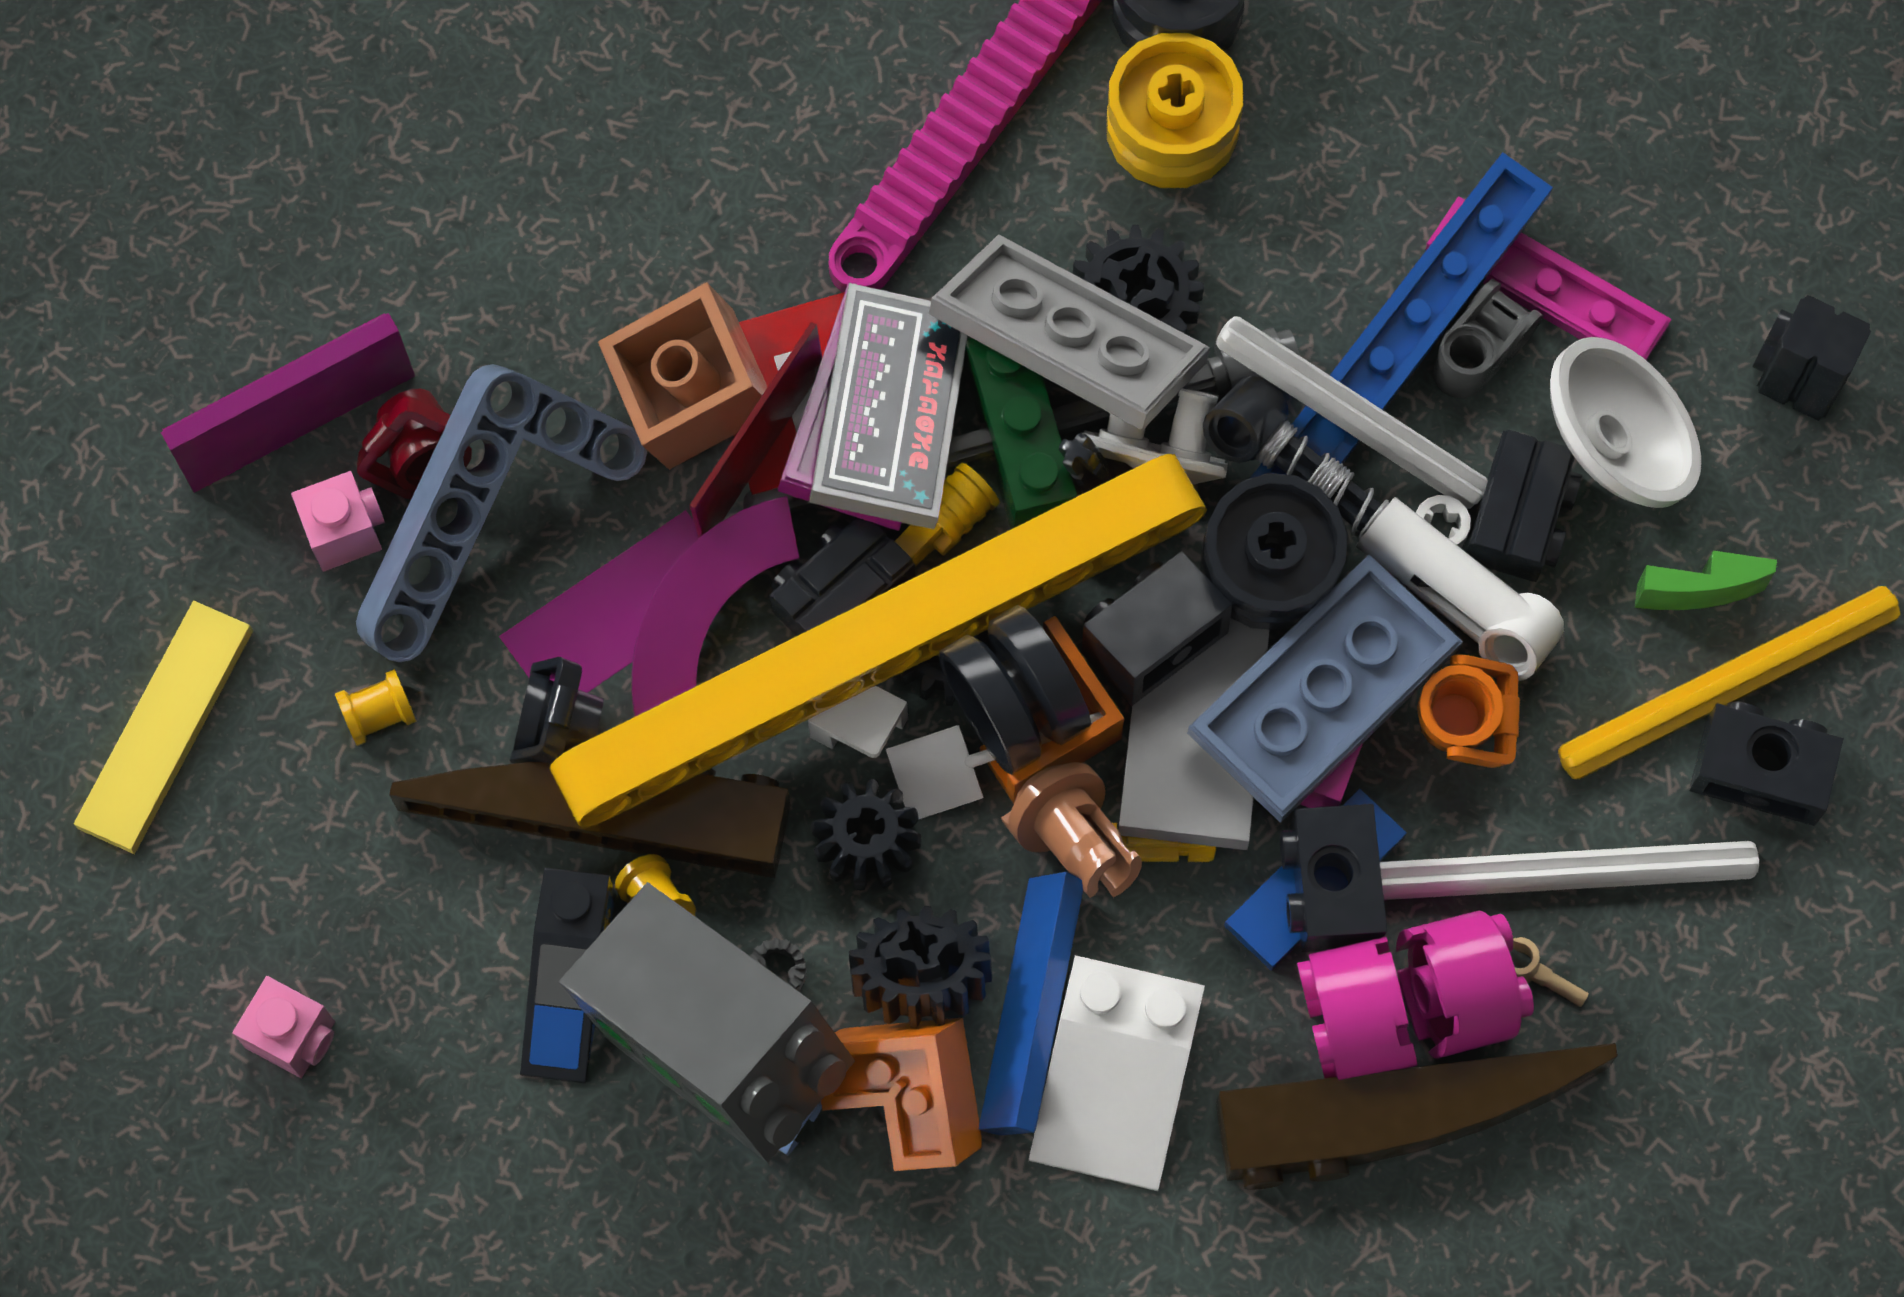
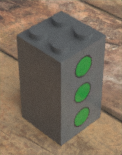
M648 882L558 981L605 1038L767 1163L781 1147L788 1145L794 1140L801 1129L802 1122L825 1096L832 1094L838 1089L845 1078L847 1070L855 1062L854 1058L810 999Z

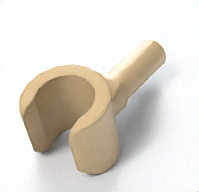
M1522 937L1513 939V949L1527 954L1532 960L1525 968L1514 967L1517 977H1524L1527 983L1534 981L1542 987L1545 986L1580 1007L1584 1004L1588 997V992L1553 973L1552 969L1541 964L1539 950L1532 941Z

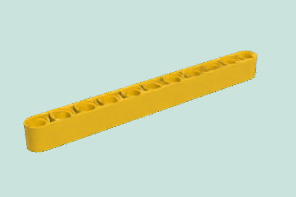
M1161 455L573 747L554 760L550 766V771L578 825L581 827L597 825L938 655L939 650L968 634L973 637L987 630L990 620L1014 606L1019 605L1027 610L1183 532L1198 522L1205 515L1207 509L1176 455Z

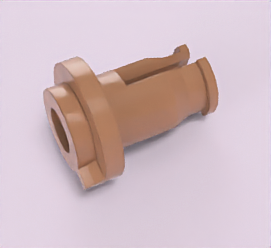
M1078 762L1049 766L1037 772L1019 790L1012 810L1001 817L1004 825L1024 849L1031 852L1052 851L1069 873L1082 880L1083 890L1089 898L1096 895L1099 890V879L1113 898L1120 895L1131 886L1141 870L1142 860L1135 850L1132 852L1127 850L1123 844L1120 832L1100 810L1105 799V785L1096 772L1087 764Z

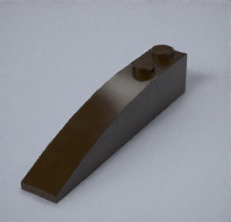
M525 762L460 769L392 782L389 795L397 810L402 812L642 855L656 854L664 859L776 878L791 806L788 789L780 788L779 782L773 778L759 774H743L741 780L716 776V771L712 768L609 820L590 827L578 825L550 771L552 763Z
M1616 1043L1390 1070L1338 1080V1077L1219 1091L1216 1108L1227 1181L1243 1179L1244 1189L1258 1190L1282 1185L1284 1183L1283 1174L1309 1171L1310 1181L1313 1182L1337 1180L1350 1175L1349 1166L1423 1151L1486 1130L1545 1104L1608 1069L1618 1056Z

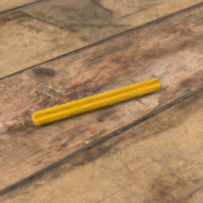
M1878 586L1562 744L1558 749L1562 767L1572 779H1581L1710 714L1717 703L1726 706L1727 703L1734 702L1896 621L1901 614L1898 606L1899 602L1895 594H1892L1886 586Z

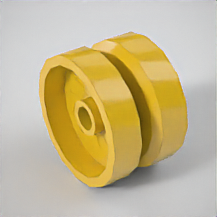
M1160 33L1141 40L1131 47L1118 60L1109 81L1107 142L1116 161L1135 179L1159 188H1188L1211 179L1229 162L1239 136V122L1243 110V81L1232 58L1214 42L1190 33Z

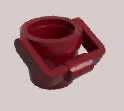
M422 388L410 389L391 397L380 407L376 415V424L362 441L363 447L358 452L357 458L358 475L403 498L412 499L451 415L444 412L430 391ZM470 444L463 456L465 467L468 466L472 459ZM386 451L390 458V468L376 462L377 458L383 456Z

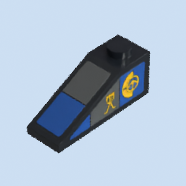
M544 868L533 935L520 1069L521 1076L586 1084L595 1025L558 981L612 922L616 892L609 875Z

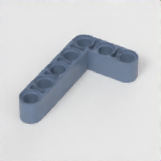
M492 364L482 366L474 371L460 394L360 607L356 626L357 633L362 641L391 661H409L421 654L433 633L523 439L605 478L621 481L636 475L645 463L647 451L642 446L636 430L617 419L506 367ZM508 381L512 392L510 402L504 409L494 412L491 407L492 392L496 386ZM563 408L566 417L564 428L559 434L549 438L546 433L547 418L556 409ZM616 434L619 440L618 452L613 459L603 463L600 456L601 445L607 437ZM481 439L485 449L483 459L476 467L466 469L463 461L464 452L469 444ZM455 497L458 506L456 517L448 525L439 527L436 522L438 507L445 500ZM429 556L431 563L429 574L420 583L411 585L408 575L411 565L418 558ZM402 614L404 620L402 632L392 641L383 642L381 636L383 624L391 616Z

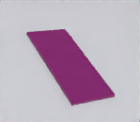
M686 510L501 634L499 638L528 678H530L533 663L562 657L582 666L578 690L588 693L631 664L641 622L651 597L678 557L698 539L694 520Z

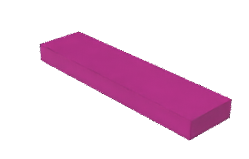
M1457 197L1427 242L1425 250L1429 248L1465 201L1463 198ZM1523 233L1518 236L1483 282V284H1486L1494 278L1501 283L1500 291L1510 299L1530 311H1539L1543 314L1545 320L1578 339L1588 337L1609 339L1633 350L1646 361L1672 320Z

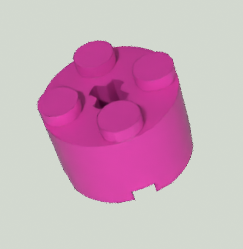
M1474 911L1404 929L1399 933L1396 941V952L1408 949L1409 966L1397 970L1400 989L1419 1041L1432 1038L1436 1045L1428 1052L1433 1058H1442L1511 1040L1518 1035L1521 1018L1533 1014L1534 1002L1529 984L1524 977H1517L1510 955V952L1513 950V935L1504 915L1489 916L1483 911Z
M1386 936L1309 954L1310 960L1297 963L1309 1016L1312 1018L1323 1015L1325 1022L1312 1026L1324 1078L1338 1077V1080L1417 1066L1414 1045L1410 1042L1407 1030L1409 1023Z

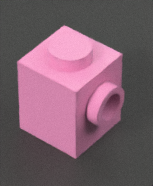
M351 471L291 493L311 549L323 572L382 550L374 529L375 526L385 523L372 487L362 491L359 490Z
M266 976L232 1033L247 1050L302 1079L309 1065H317L326 1054L334 1036V1031L331 1028L335 1021L323 1005Z

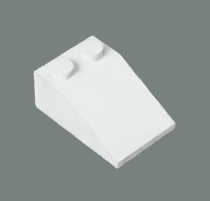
M1075 955L1029 1161L1158 1191L1205 985Z

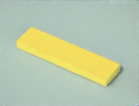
M193 600L74 822L78 830L132 854L136 853L253 632L249 624Z

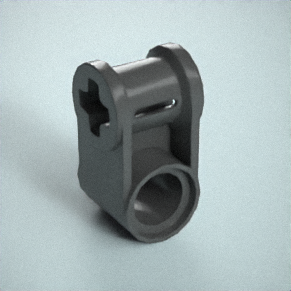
M1494 278L1489 280L1476 294L1463 315L1445 334L1433 365V378L1439 389L1453 398L1464 399L1475 396L1480 392L1508 359L1511 360L1534 334L1543 319V314L1539 311L1533 310L1528 312L1500 291L1501 283ZM1466 356L1472 359L1477 367L1472 369L1462 368L1456 365L1451 357Z

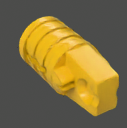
M961 462L954 469V473L948 475L944 480L939 518L935 529L910 525L895 542L912 558L915 566L934 549L944 556L961 541L962 535L967 534L976 522H980L989 510H994L1000 504V501L987 482L970 466Z

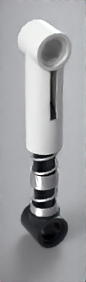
M1255 376L1242 378L1205 416L1203 422L1204 437L1217 455L1236 463L1249 460L1254 461L1256 459L1263 463V466H1267V469L1276 465L1287 475H1295L1320 487L1339 508L1341 517L1353 526L1352 536H1358L1359 541L1356 548L1365 555L1373 557L1394 578L1477 642L1481 658L1510 664L1517 670L1519 681L1526 680L1535 673L1561 639L1564 632V621L1559 610L1550 601L1532 593L1518 594L1398 498L1394 497L1390 503L1389 500H1385L1380 504L1372 497L1374 488H1368L1364 491L1352 482L1351 479L1354 476V472L1350 473V469L1347 470L1346 466L1343 467V463L1339 464V461H1336L1335 458L1330 459L1329 453L1319 456L1306 445L1308 436H1303L1300 439L1296 438L1297 427L1294 428L1293 425H1290V422L1286 421L1289 414L1288 404L1282 392L1271 382Z

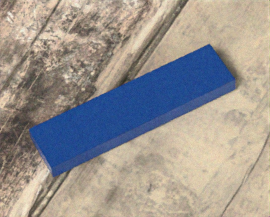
M1062 872L1029 878L979 1123V1130L996 1135L1026 1134L1036 1131L1083 894L1082 880L1071 873Z

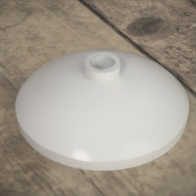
M1599 337L1583 338L1562 351L1557 357L1551 372V406L1563 440L1584 470L1614 495L1646 507H1668L1691 493L1699 480L1701 472L1699 441L1686 408L1665 378L1636 352L1609 339Z

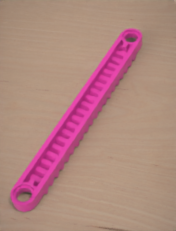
M1020 0L1018 4L1014 3L1011 6L1006 20L998 23L993 37L985 40L977 57L971 58L966 72L963 76L958 75L950 93H945L941 97L936 111H931L928 114L923 128L915 131L910 145L907 148L901 149L896 163L893 167L888 166L880 184L874 185L871 188L867 201L864 204L860 203L853 219L834 242L829 252V274L833 284L841 292L846 291L848 282L879 290L885 286L1102 0ZM854 253H866L875 259L877 267L868 277L853 278L843 271L842 264L844 260Z

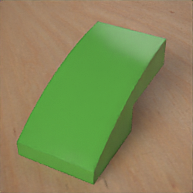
M1713 551L1702 573L1647 565L1637 583L1635 608L1654 610L1701 609L1725 605L1748 598L1766 589L1776 572L1777 560Z

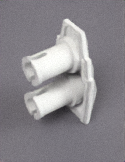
M1182 388L1178 393L1179 400L1169 441L1163 442L1161 445L1151 443L1149 439L1144 437L1146 427L1140 430L1111 413L1107 429L1102 428L1099 433L1084 430V433L1081 432V434H1086L1096 445L1095 447L1099 449L1105 458L1125 462L1133 469L1161 455L1175 454L1192 484L1226 477L1228 463H1225V459L1212 457L1209 452L1205 451L1207 441L1203 433V422L1205 416L1215 407L1218 401V397L1212 394Z

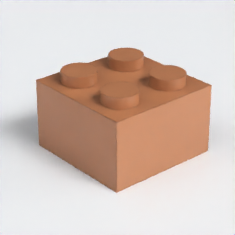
M707 282L598 341L642 446L669 470L737 434L768 388L733 308Z

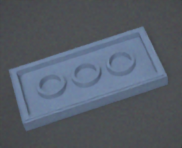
M1368 555L1188 727L1187 734L1281 823L1461 648L1463 641L1373 557Z

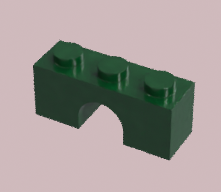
M973 338L967 339L964 369L980 423L986 422L990 432L997 465L996 480L1010 529H1013L1078 496L1071 473L1062 464L1064 457L1058 450L1061 438L1043 377Z

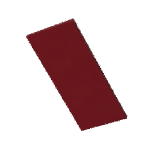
M813 322L809 324L692 500L690 509L698 538L724 520L813 385L822 361L817 324Z

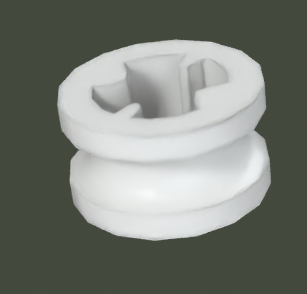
M1436 495L1427 498L1419 505L1416 513L1429 524H1431L1433 514L1436 512L1443 513L1446 522H1456L1458 529L1452 527L1448 539L1461 548L1470 531L1471 518L1467 508L1458 499L1448 495Z

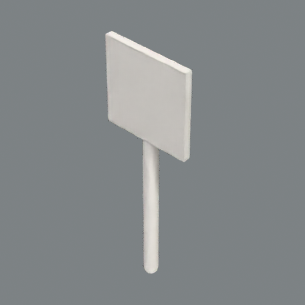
M1100 712L1091 714V723L1100 719L1103 715ZM959 725L886 749L898 787L903 792L905 808H916L919 819L984 798L974 767L994 761V758L987 749L969 755ZM1039 732L1042 744L1052 741Z

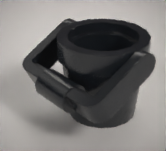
M555 657L532 664L514 747L510 756V763H553L555 759L566 751L597 735L604 698L578 690L582 675V666L562 657Z

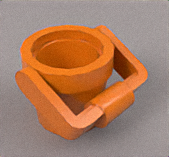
M1452 655L1450 657V666L1434 673L1423 686L1420 693L1417 710L1421 730L1428 743L1438 750L1447 752V759L1489 768L1512 763L1516 757V742L1519 737L1520 698L1518 697L1519 677L1517 670L1512 665L1469 655ZM1491 677H1495L1497 679V684ZM1493 734L1495 737L1494 752L1474 749L1488 741Z

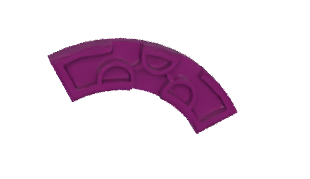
M787 496L761 502L739 511L716 524L679 556L665 574L651 597L634 647L631 669V697L634 717L696 687L698 659L704 638L716 614L728 598L743 584L766 569L799 559Z

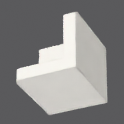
M874 686L808 720L810 738L831 749L834 748L837 741H840L871 758H876L880 755L894 728L903 729L908 720L907 702Z

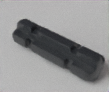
M1079 433L1073 441L1064 439L1060 443L1058 450L1064 457L1063 466L1071 473L1072 478L1083 493H1086L1118 476L1111 469V466L1099 449L1095 447L1096 445L1086 434Z

